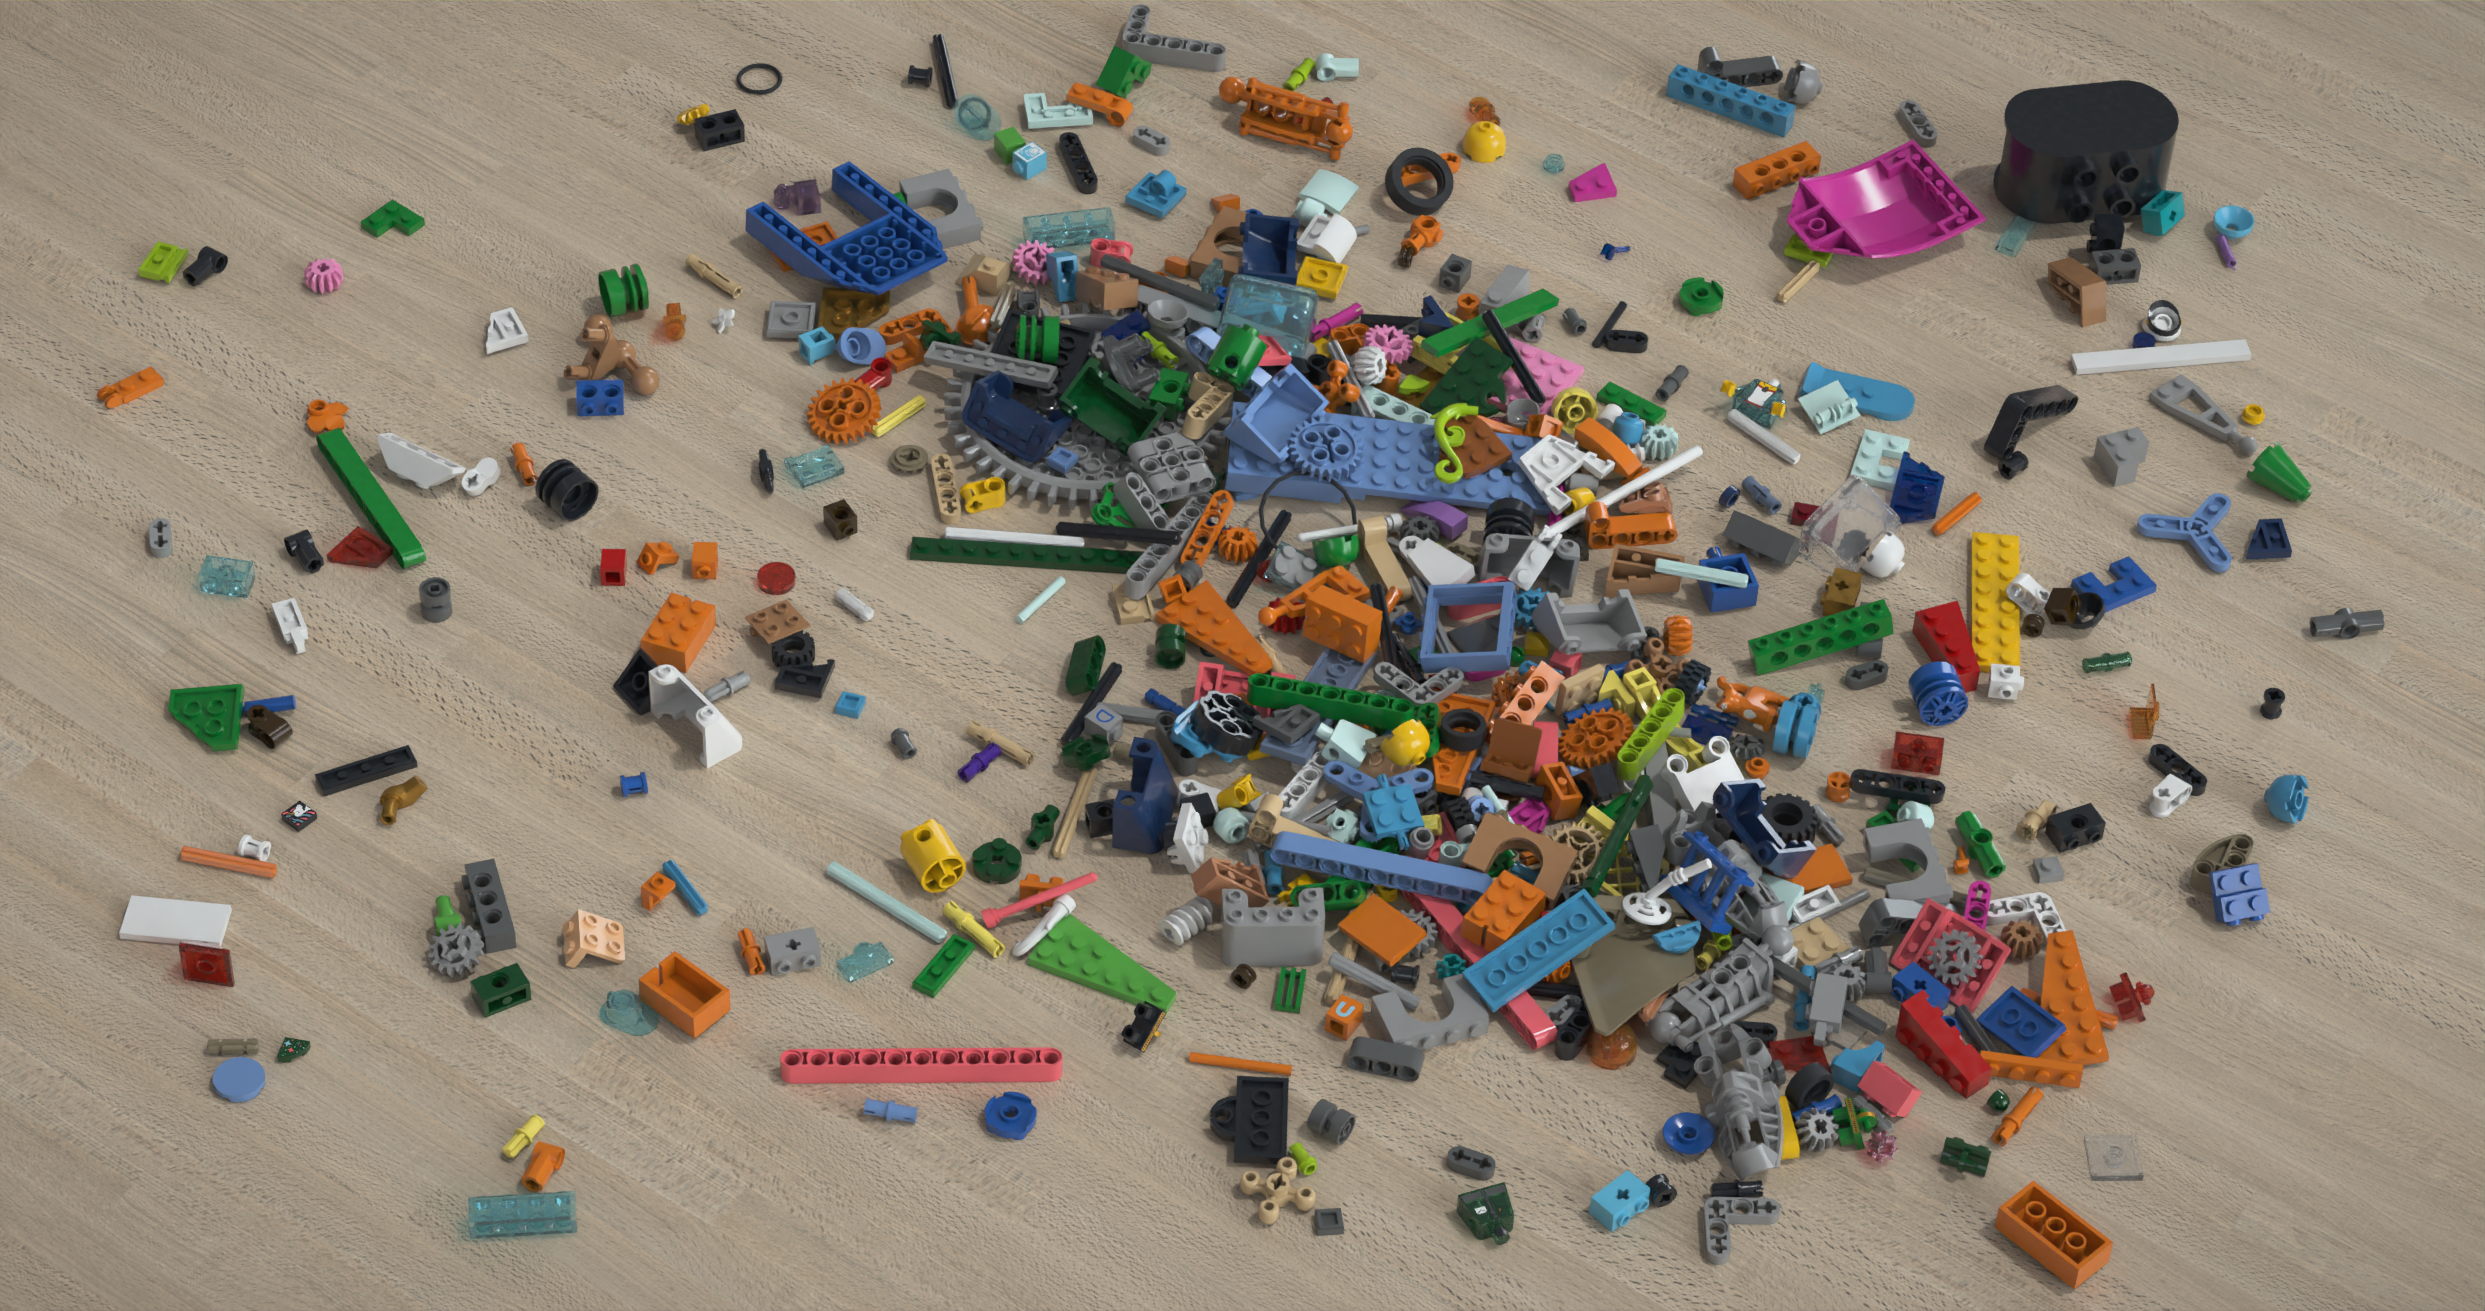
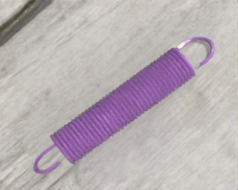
M2217 231L2216 242L2226 265L2233 269L2236 265V260L2226 237L2220 235L2219 231Z

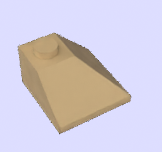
M975 253L957 278L956 284L962 285L964 277H967L968 283H970L969 276H972L976 279L978 291L997 296L1013 274L1014 265Z

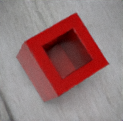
M602 549L600 565L601 586H625L627 572L626 549Z

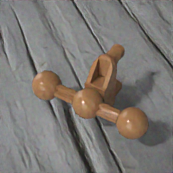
M602 314L589 316L584 323L583 332L580 333V337L583 342L590 341L591 345L582 365H567L565 367L566 369H564L563 373L565 379L599 380L610 370H614L615 367L619 369L625 368L632 375L631 385L637 393L641 395L654 393L659 387L660 378L658 373L651 367L640 366L635 360L636 351L634 346L628 341L615 338L612 332L613 326L608 317Z

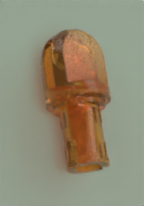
M1474 97L1470 100V113L1479 122L1488 121L1498 126L1501 124L1500 118L1495 114V107L1486 98Z

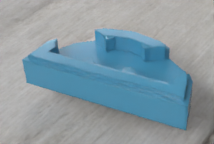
M1700 920L1653 934L1652 939L1665 952L1673 954L1685 953L1692 949L1699 940L1701 932Z

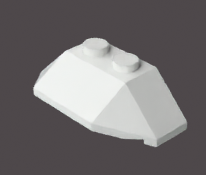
M393 433L377 435L376 439L388 469L396 472L397 476L402 479L415 481V485L421 488L440 485L465 472V467L402 439Z

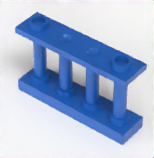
M1684 831L1682 836L1691 843V846L1680 867L1687 868L1693 865L1700 851L1704 855L1703 860L1708 858L1717 867V870L1702 898L1699 896L1700 892L1698 890L1709 869L1696 874L1690 886L1683 882L1677 886L1672 885L1666 891L1697 920H1700L1709 931L1729 935L1733 926L1725 920L1726 916L1724 914L1739 885L1753 887L1755 883L1747 876V871L1737 867L1708 841L1709 837L1699 831H1695V833ZM1662 874L1658 883L1665 879L1668 875ZM1726 875L1731 880L1716 910H1714L1711 902Z

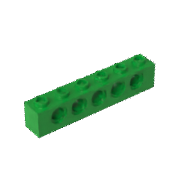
M1881 599L1748 640L1750 660L1757 676L1883 638L1894 634L1892 615L1885 600Z

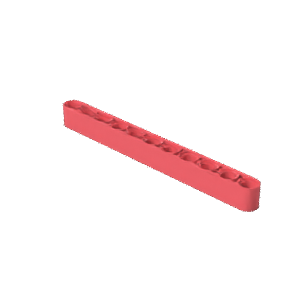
M1399 889V892L1417 913L1422 911L1424 912V918L1432 917L1431 923H1436L1437 937L1451 954H1457L1462 960H1466V968H1469L1491 953L1484 949V940L1483 944L1478 946L1461 936L1463 916L1450 900ZM1526 990L1499 1008V1011L1533 1050L1556 1041V1034L1558 1032L1556 1026Z
M1052 1047L789 1049L781 1054L780 1067L781 1078L785 1082L792 1084L1053 1082L1059 1080L1062 1076L1063 1056L1060 1050Z

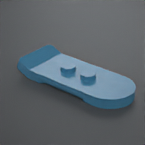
M1812 362L1807 367L1799 389V396L1802 397L1838 380L1848 397L1856 399L1858 403L1856 409L1858 412L1873 415L1878 419L1887 421L1906 419L1912 414L1915 403L1913 394L1901 385L1826 369L1815 362Z

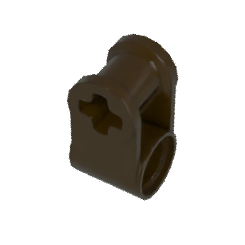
M254 705L248 709L249 733L262 741L268 748L275 749L293 734L290 724L267 709V707Z

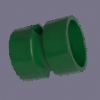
M1177 624L1162 625L1156 631L1155 661L1160 667L1165 669L1179 668L1185 662L1186 631Z

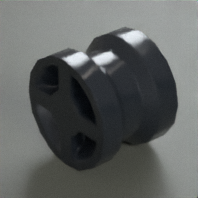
M1665 1174L1655 1175L1646 1182V1185L1650 1188L1652 1201L1657 1207L1668 1205L1677 1196V1190L1674 1186L1669 1185V1179Z

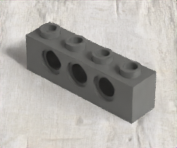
M489 859L464 864L465 875H461L464 890H469V893H466L469 908H474V911L471 912L474 926H479V930L476 931L481 936L480 939L484 943L486 954L516 948L515 930L495 860Z

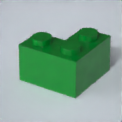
M1114 45L1096 85L1126 99V96L1133 88L1134 80L1144 83L1145 79L1148 78L1152 63Z

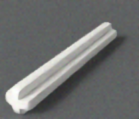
M1737 409L1729 411L1728 421L1790 464L1795 465L1799 462L1801 456L1799 452Z

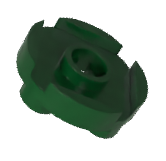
M1092 734V739L1084 740L1082 736L1070 741L1062 748L1063 754L1061 753L1065 766L1078 768L1079 771H1087L1093 767V764L1109 758L1111 751L1107 738L1100 734Z
M996 838L992 842L985 843L973 851V872L978 879L986 883H990V880L998 881V884L1009 883L1020 874L1022 866L1021 853L1015 846L1007 843L1005 839ZM993 861H1001L1002 864L992 863Z

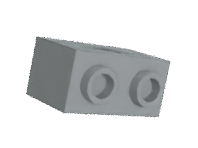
M814 927L764 937L765 956L771 975L821 966V948Z

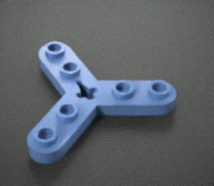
M2219 493L2210 495L2190 518L2144 514L2139 517L2137 530L2140 534L2147 537L2189 541L2211 570L2224 572L2230 568L2232 557L2212 531L2230 510L2231 500L2226 495Z

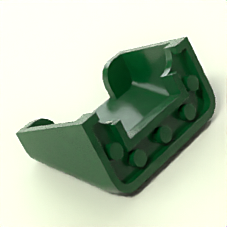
M1090 357L1060 397L1058 402L1061 407L1060 411L1067 417H1074L1115 445L1121 454L1128 456V448L1133 443L1149 439L1165 418L1167 408L1159 402L1155 406H1150L1151 401L1147 399L1144 402L1108 377V372L1104 371L1102 374V371L1098 369L1100 362Z

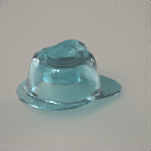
M966 94L955 103V119L974 138L983 141L994 138V133L1000 131L1001 119L999 114L982 97L976 94Z
M630 990L609 991L607 1001L600 1010V1017L604 1023L634 1036H644L651 1033L657 1028L659 1023L658 1013L640 1001L637 995Z

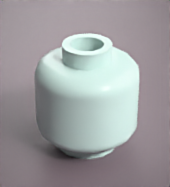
M1308 197L1304 201H1299L1293 216L1299 219V225L1307 228L1315 214L1327 217V214L1324 213L1325 206L1322 203Z
M1908 801L1897 812V822L1922 818L1925 828L1929 827L1931 829L1933 827L1934 816L1931 808L1927 805Z
M1232 807L1221 810L1213 821L1215 832L1226 843L1230 844L1242 841L1247 836L1250 827L1248 819L1240 811Z

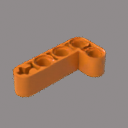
M1361 323L1336 327L1331 330L1329 342L1337 340L1344 354L1352 356L1354 353H1358L1359 348H1364L1363 341L1369 327ZM1387 360L1385 378H1383L1381 383L1373 384V386L1393 396L1397 392L1400 372L1394 362L1390 364L1389 360Z
M1600 501L1590 503L1585 510L1584 530L1588 545L1592 549L1614 548L1615 544L1632 547L1667 544L1673 542L1678 536L1673 516L1670 513L1662 512L1609 517L1606 505Z

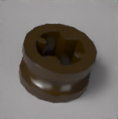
M1405 246L1401 247L1398 260L1399 266L1406 264L1410 268L1414 248L1406 249Z
M2028 614L2024 617L2022 631L2029 637H2038L2043 632L2045 621L2038 614Z
M1242 963L1231 973V978L1238 987L1248 989L1251 983L1257 979V975L1253 968Z

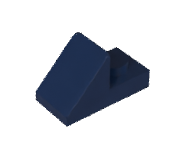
M1431 295L1423 298V308L1421 309L1423 319L1419 321L1418 334L1420 336L1430 337L1454 327Z

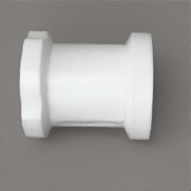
M245 834L239 843L238 854L242 857L247 855L260 861H266L270 854L271 843L269 841L261 842L252 839L250 835Z

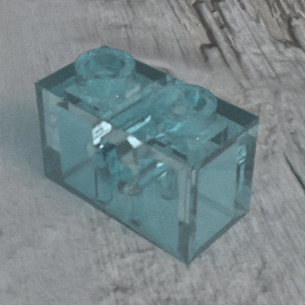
M207 555L199 573L201 592L248 598L255 581L253 561Z

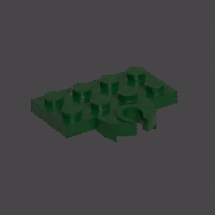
M1476 336L1420 404L1421 409L1434 415L1449 405L1467 403V406H1478V415L1487 418L1499 413L1498 407L1488 404L1487 401L1491 397H1498L1501 404H1506L1508 393L1500 378L1512 365V359Z

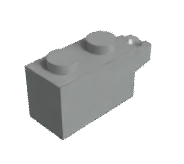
M1817 973L1816 982L1811 981L1809 996H1812L1813 1000L1812 1005L1807 1004L1805 1019L1809 1020V1031H1815V1046L1824 1047L1826 1033H1840L1848 977Z

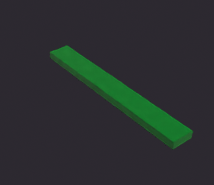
M1540 289L1498 307L1493 311L1505 329L1558 306L1559 298L1545 289ZM1482 315L1423 339L1421 347L1438 358L1470 344L1476 336L1482 339L1491 335V332L1483 321Z

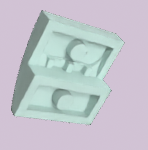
M1319 169L1299 193L1298 197L1303 201L1308 197L1318 201L1325 206L1327 211L1334 215L1342 211L1357 192L1359 186L1336 173Z
M1762 872L1761 876L1771 887L1779 902L1785 901L1787 919L1789 921L1792 918L1793 907L1804 895V887ZM1746 891L1742 901L1754 919L1760 904Z

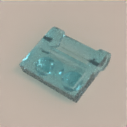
M1215 257L1200 276L1199 286L1201 291L1214 296L1217 287H1222V280L1225 274L1223 260Z
M828 444L820 446L818 450L795 458L790 456L784 459L786 469L789 472L791 471L802 488L844 474V466Z

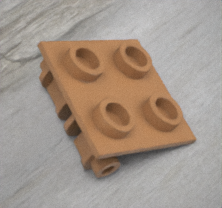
M787 599L745 616V619L752 626L749 628L750 634L753 637L761 636L768 644L810 627V624Z

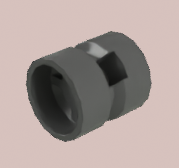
M440 577L424 580L419 586L423 618L432 623H439L449 619L453 610L449 582Z
M1321 1099L1312 1109L1307 1121V1127L1319 1135L1325 1134L1326 1138L1330 1141L1342 1145L1348 1139L1355 1126L1356 1116L1344 1109L1338 1110L1337 1105L1326 1099Z

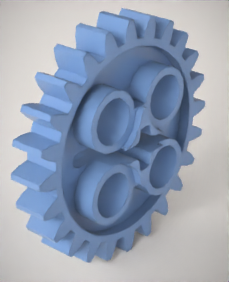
M1321 416L1319 422L1311 418L1310 424L1304 420L1302 426H1296V430L1291 432V437L1289 438L1288 454L1291 455L1290 461H1295V468L1302 467V474L1307 471L1310 472L1309 478L1318 475L1319 481L1326 477L1328 482H1330L1334 476L1339 481L1341 474L1348 478L1349 472L1355 473L1356 467H1360L1364 453V444H1361V437H1356V430L1349 431V424L1343 427L1341 426L1342 420L1333 423V418L1330 417L1327 422Z

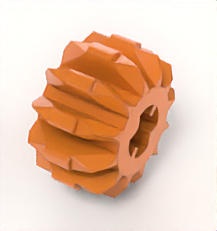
M1239 525L1237 528L1229 526L1228 530H1222L1217 546L1221 557H1225L1227 562L1234 560L1236 564L1238 561L1246 563L1247 559H1251L1257 550L1258 542L1255 532H1250L1249 527L1243 529Z
M1681 615L1667 617L1664 621L1662 636L1666 653L1675 656L1688 654L1692 649L1693 643L1690 619Z

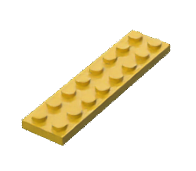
M1972 532L1971 643L1980 672L1990 673L1991 663L2020 666L2019 605L2011 600L2006 593L2007 586L2019 574V536Z

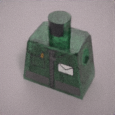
M1504 1182L1458 1195L1456 1212L1478 1240L1493 1237L1497 1245H1503L1509 1241L1510 1236L1508 1232L1513 1230L1514 1212Z

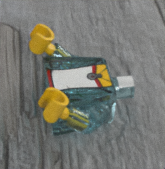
M1754 379L1749 384L1736 387L1737 385L1732 381L1724 380L1719 390L1733 398L1732 409H1737L1758 425L1769 430L1776 417L1780 419L1787 417V403L1783 399L1784 391L1781 389V384L1775 379H1771L1768 383Z

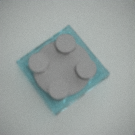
M1281 541L1263 576L1289 592H1293L1316 577L1322 565L1303 552Z

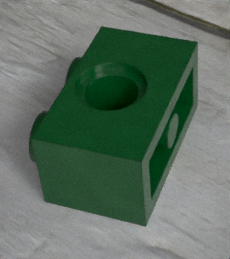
M518 963L505 966L470 981L472 998L484 1018L532 1000L530 982Z

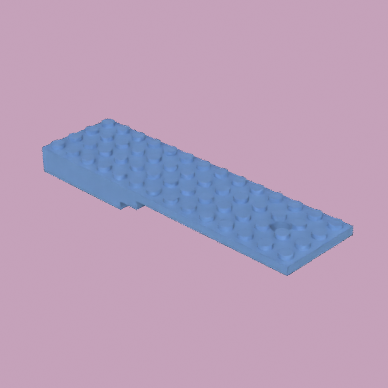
M1233 402L1230 423L1247 403ZM1325 413L1323 415L1324 420L1327 422L1332 417L1333 423L1342 420L1341 426L1344 427L1349 424V431L1356 430V437H1361V444H1364L1363 458L1360 467H1356L1355 473L1349 472L1348 478L1341 474L1339 481L1334 476L1332 477L1333 480L1347 491L1351 499L1365 500L1366 495L1425 502L1437 500L1451 505L1488 509L1489 505L1494 501L1507 497L1525 501L1532 507L1536 515L1549 516V512L1552 511L1518 464L1520 457L1542 439L1495 433L1513 453L1512 459L1473 478L1463 479L1464 476H1462L1459 481L1447 484L1439 481L1434 474L1435 465L1439 460L1438 453L1440 448L1435 438L1434 425L1335 413ZM1229 440L1225 490L1264 494L1266 489L1277 478L1293 471H1301L1302 467H1294L1295 461H1290V454L1281 464L1277 462L1271 464ZM1501 469L1512 471V476H1504ZM1298 475L1279 482L1268 494L1271 496L1339 504L1341 503V498H1345L1343 493L1330 482L1324 479L1319 481L1318 477L1315 476L1309 478V475Z

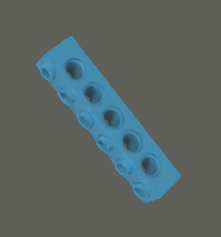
M1679 64L1669 75L1666 95L1668 97L1781 137H1785L1793 126L1796 105Z

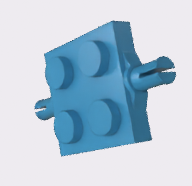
M1380 774L1376 776L1379 789L1363 792L1362 800L1375 838H1397L1400 850H1404V848L1406 850L1410 847L1406 835L1417 828L1424 827L1422 816L1411 785L1389 786L1386 775L1382 774L1381 777Z

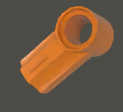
M538 1141L533 1149L531 1162L521 1178L522 1185L531 1192L537 1193L542 1191L553 1171H558L562 1166L565 1148Z

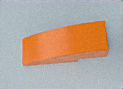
M1588 417L1575 427L1574 439L1578 441V445L1597 454L1596 458L1606 462L1608 459L1615 462L1614 472L1629 479L1642 469L1643 464L1635 454L1602 424Z

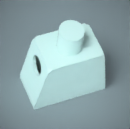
M1342 719L1338 722L1335 729L1321 723L1314 735L1326 742L1321 751L1323 757L1330 762L1342 761L1358 769L1368 752L1363 748L1365 740L1374 738L1377 734Z

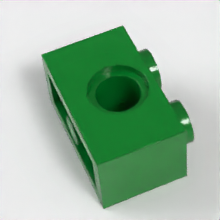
M1162 368L1159 374L1160 381H1156L1149 396L1150 406H1155L1159 402L1167 408L1165 418L1175 420L1178 413L1184 409L1185 397H1189L1188 392L1191 383H1189V373Z

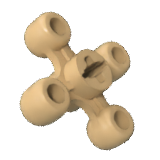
M1290 1157L1281 1158L1277 1163L1276 1173L1270 1175L1267 1180L1261 1179L1259 1174L1252 1170L1246 1171L1241 1175L1240 1188L1243 1193L1254 1195L1260 1192L1266 1196V1200L1262 1201L1258 1208L1259 1220L1264 1224L1276 1222L1279 1216V1208L1287 1205L1288 1201L1294 1202L1297 1208L1303 1211L1310 1210L1315 1205L1316 1194L1311 1187L1302 1186L1295 1189L1290 1186V1181L1297 1174L1296 1161Z

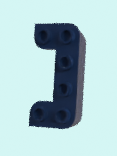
M1134 737L1129 752V758H1133L1131 791L1118 789L1113 806L1112 848L1155 854L1164 847V827L1172 819L1179 790L1157 743L1150 739ZM1130 798L1134 800L1135 803L1133 805L1126 806L1123 805L1121 801L1123 799Z

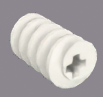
M1197 895L1185 905L1180 906L1178 910L1167 915L1165 919L1160 920L1158 923L1159 929L1167 939L1180 946L1183 944V940H1189L1191 935L1194 936L1198 933V930L1205 929V925L1212 924V906L1208 899Z

